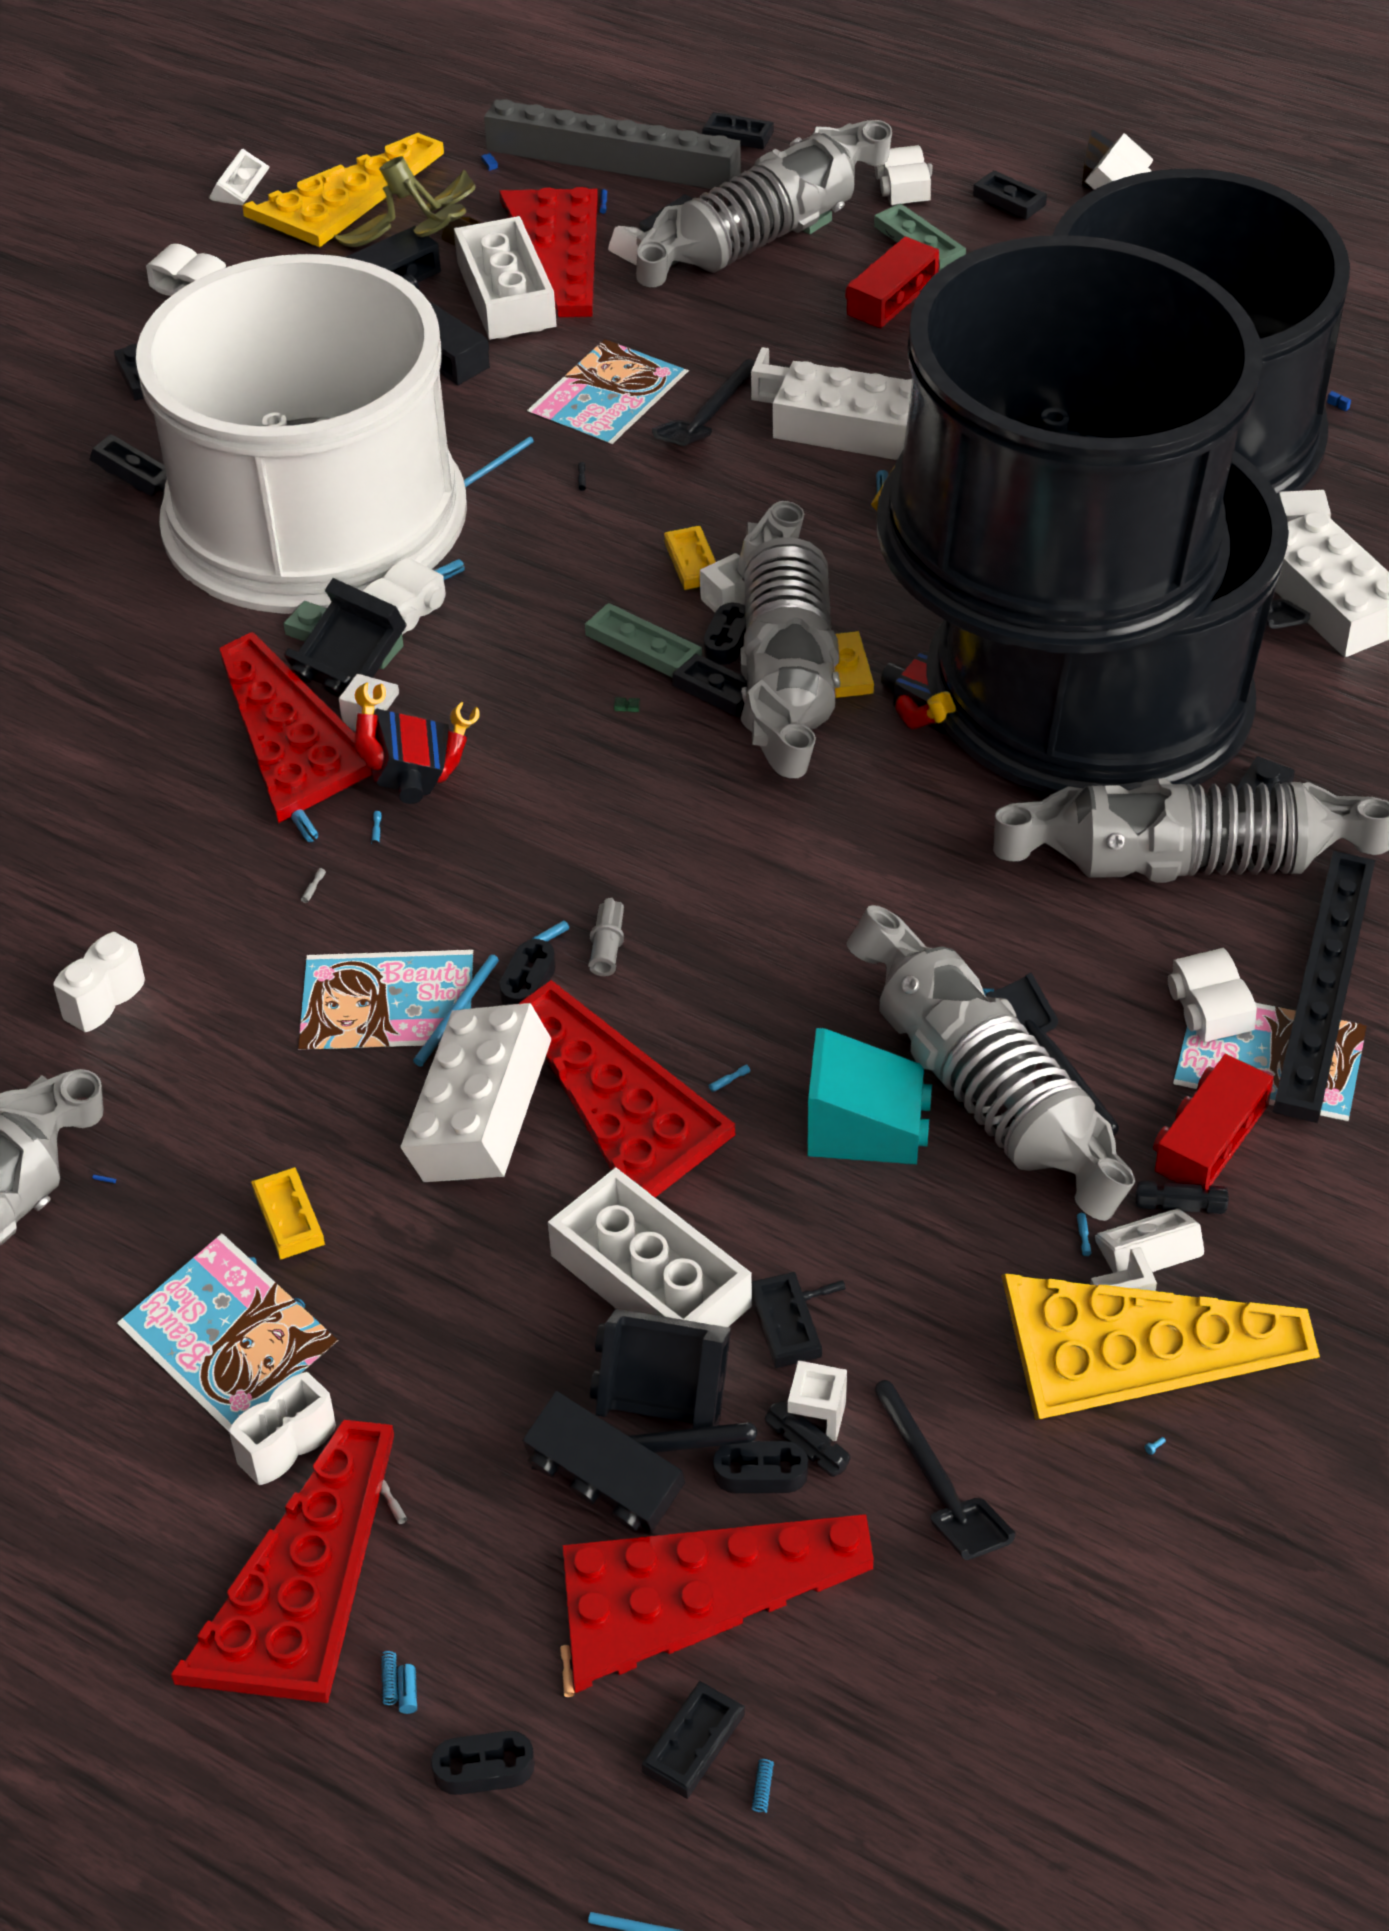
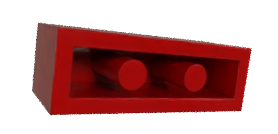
M906 236L902 238L897 244L890 247L877 261L870 264L857 278L849 282L845 291L847 315L881 329L918 297L923 287L938 272L939 249Z
M1226 1053L1215 1068L1208 1066L1199 1080L1198 1091L1193 1097L1186 1096L1176 1112L1175 1122L1170 1128L1164 1126L1158 1133L1153 1145V1150L1157 1152L1155 1172L1177 1183L1202 1185V1189H1208L1209 1185L1213 1184L1268 1107L1274 1076Z

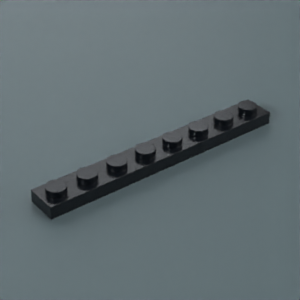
M1333 851L1273 1113L1318 1123L1375 860Z

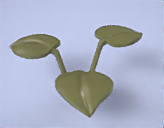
M396 157L386 162L379 169L387 183V186L382 189L387 198L388 214L377 216L347 234L334 236L340 244L347 247L363 246L380 237L391 228L390 222L396 217L392 194H396L399 199L412 195L428 218L414 229L417 237L434 234L445 228L449 222L459 219L466 213V209L462 204L455 203L472 193L476 188L475 183L463 169L461 174L433 199L416 180L404 157ZM416 189H417V190L421 193V195L428 201L427 204H425V202H424L423 199L420 197V195L418 194V192L416 191ZM440 207H444L443 209H441V210H440L439 212H437L436 214H434V213L431 212V211L437 210V209L440 208Z

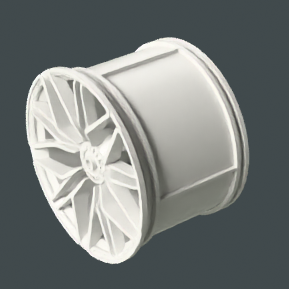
M320 254L281 255L235 264L195 280L168 298L149 318L138 340L136 364L144 399L155 416L167 476L159 521L162 542L172 564L184 578L190 580L194 585L209 593V595L224 602L257 611L292 614L304 600L328 608L331 600L325 589L332 578L363 591L372 582L384 578L389 569L404 558L409 557L433 569L451 550L465 522L467 511L466 489L462 474L452 459L447 446L439 372L442 358L437 317L429 301L413 284L385 268L356 259Z

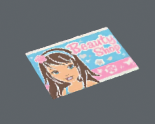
M604 339L527 411L613 444L689 370Z
M473 950L307 955L298 1050L424 1046L471 982ZM471 1000L464 1009H471Z
M1255 1002L1257 1008L1255 1030L1205 1043L1200 1039L1197 1031H1190L1187 1026L1173 1084L1197 1089L1205 1069L1208 1066L1215 1068L1226 1053L1274 1076L1269 1105L1274 1106L1296 1011ZM1344 1020L1340 1021L1320 1116L1349 1121L1367 1025Z
M220 1234L117 1322L227 1431L230 1430L234 1421L243 1412L257 1404L268 1402L273 1392L283 1382L295 1375L301 1374L338 1341L223 1234Z

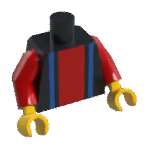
M928 652L919 653L907 668L891 662L888 663L883 670L881 684L894 689L893 706L908 728L918 729L928 725L936 731L945 734L946 730L941 725V722L946 719V714L955 712L956 707L949 692H940L931 696L926 676Z
M368 682L360 685L354 694L357 704L362 707V713H357L355 749L367 766L371 768L375 783L379 786L397 789L400 800L406 804L417 803L423 799V795L431 794L436 783L445 782L459 765L468 738L464 736L465 731L478 720L479 709L475 707L472 710L468 721L463 719L460 714L463 702L456 706L450 714L451 723L454 725L453 732L449 731V724L378 708L374 711L375 705L385 699L386 689L381 683L376 685L373 689L372 699L368 695Z

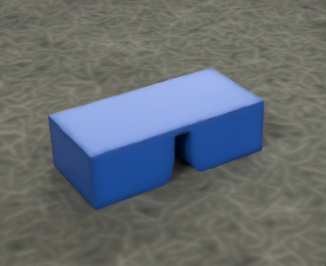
M491 153L481 155V160L489 171L498 168V163Z
M1331 391L1328 394L1327 403L1333 406L1338 405L1339 409L1347 411L1350 408L1351 399Z

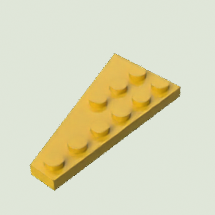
M415 133L386 145L385 152L377 156L370 157L368 154L357 157V164L344 169V166L340 164L297 182V189L286 193L277 190L268 194V201L258 205L253 201L243 204L244 217L321 247L332 239L334 235L340 233L386 198L382 188L387 186V183L379 170L382 165L396 157L403 156L409 169L415 176L444 154L443 142L420 133Z
M1013 1274L1001 1275L1035 1420L1320 1357L1308 1309L1252 1302L1218 1300V1298L1174 1295V1293L1107 1285L1080 1284L1056 1279L1029 1278Z

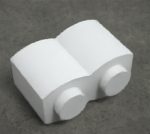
M1123 133L1105 153L1085 182L1095 190L1123 177L1150 172L1151 170L1148 167L1152 163L1153 158Z
M919 145L890 148L888 161L883 165L874 166L876 179H880L882 197L887 196L890 205L931 200L930 174Z
M170 244L146 265L149 286L159 293L172 296L193 281L226 267V264L219 258L205 253L197 254L189 247L181 244Z
M409 557L398 561L389 569L384 578L372 582L363 590L397 607L407 624L402 635L417 625L420 616H425L439 608L446 596L443 575Z
M111 932L95 941L87 950L84 958L71 963L59 973L53 986L63 1020L83 1032L91 1031L110 1017L116 1005L129 1000L141 989L145 977L137 944L116 932Z
M1224 948L1173 961V973L1168 975L1170 994L1174 1000L1180 999L1184 1007V1017L1189 1030L1197 1031L1204 1043L1255 1030L1257 1008L1247 985L1240 979L1231 956Z
M304 1372L283 1382L273 1392L268 1402L257 1404L243 1412L234 1421L229 1430L237 1464L258 1485L269 1483L282 1476L294 1464L298 1455L318 1448L334 1432L336 1422L330 1393L308 1372Z

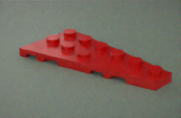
M546 187L540 190H499L500 203L503 208H506L508 218L520 216L554 290L555 312L557 316L593 317L598 189H588L586 187L554 189Z
M251 632L219 648L223 666L278 823L290 818L296 810H305L372 775L371 768L367 766L355 749V733L256 634Z
M552 980L519 1003H531L552 1038L545 1058L610 1169L613 1170L616 1167L656 1198L735 1136L734 1122Z
M343 1420L313 1464L314 1472L299 1493L294 1492L285 1506L286 1513L274 1530L269 1529L228 1589V1598L213 1621L207 1620L197 1635L198 1643L185 1661L181 1659L171 1673L174 1685L328 1703L394 1440L393 1425Z
M867 1515L563 1545L575 1694L592 1687V1681L615 1671L621 1675L637 1668V1662L663 1651L668 1654L674 1653L743 1624V1618L766 1608L768 1612H772L786 1606V1600L809 1590L820 1592L872 1570L874 1558Z

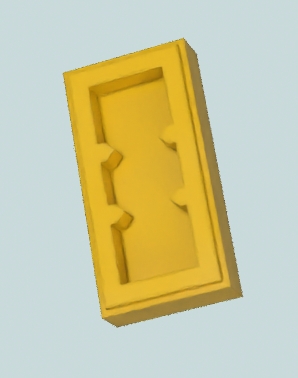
M701 526L665 532L664 543L684 590L700 587V570L716 562Z
M859 631L835 634L838 638L839 663L835 666V672H838L840 677V687L835 688V698L873 694L874 681Z
M295 1167L251 1181L254 1195L280 1260L325 1245L323 1233Z

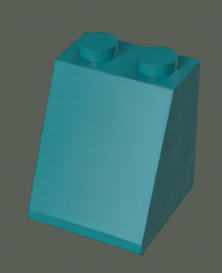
M816 1028L808 1096V1156L917 1164L918 1146L928 1147L929 1119H921V1111H930L932 1084H923L924 1068L922 1065L828 1029Z

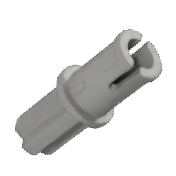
M606 898L604 903L599 905L596 926L590 932V940L593 945L588 967H590V971L598 976H610L616 971L618 947L624 942V933L621 930L624 906L621 902L614 901L613 898Z

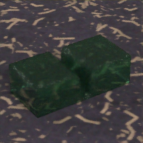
M615 697L614 711L639 712L640 698H629V701H627L626 698Z

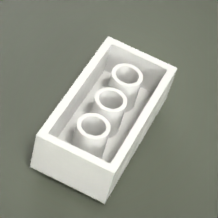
M520 216L454 228L457 264L489 340L496 338L504 339L511 335L540 332L547 328L557 327L554 290Z
M793 360L773 401V438L897 460L904 449L912 379L904 380L877 373L869 374L842 367L834 368L807 361L799 362Z
M1321 509L1288 521V546L1275 592L1283 599L1311 613L1308 623L1344 658L1389 640V572Z
M531 1003L452 1010L401 1144V1149L423 1182L505 1176L552 1039Z
M616 1167L548 1221L551 1256L617 1309L729 1327L752 1307L751 1272Z

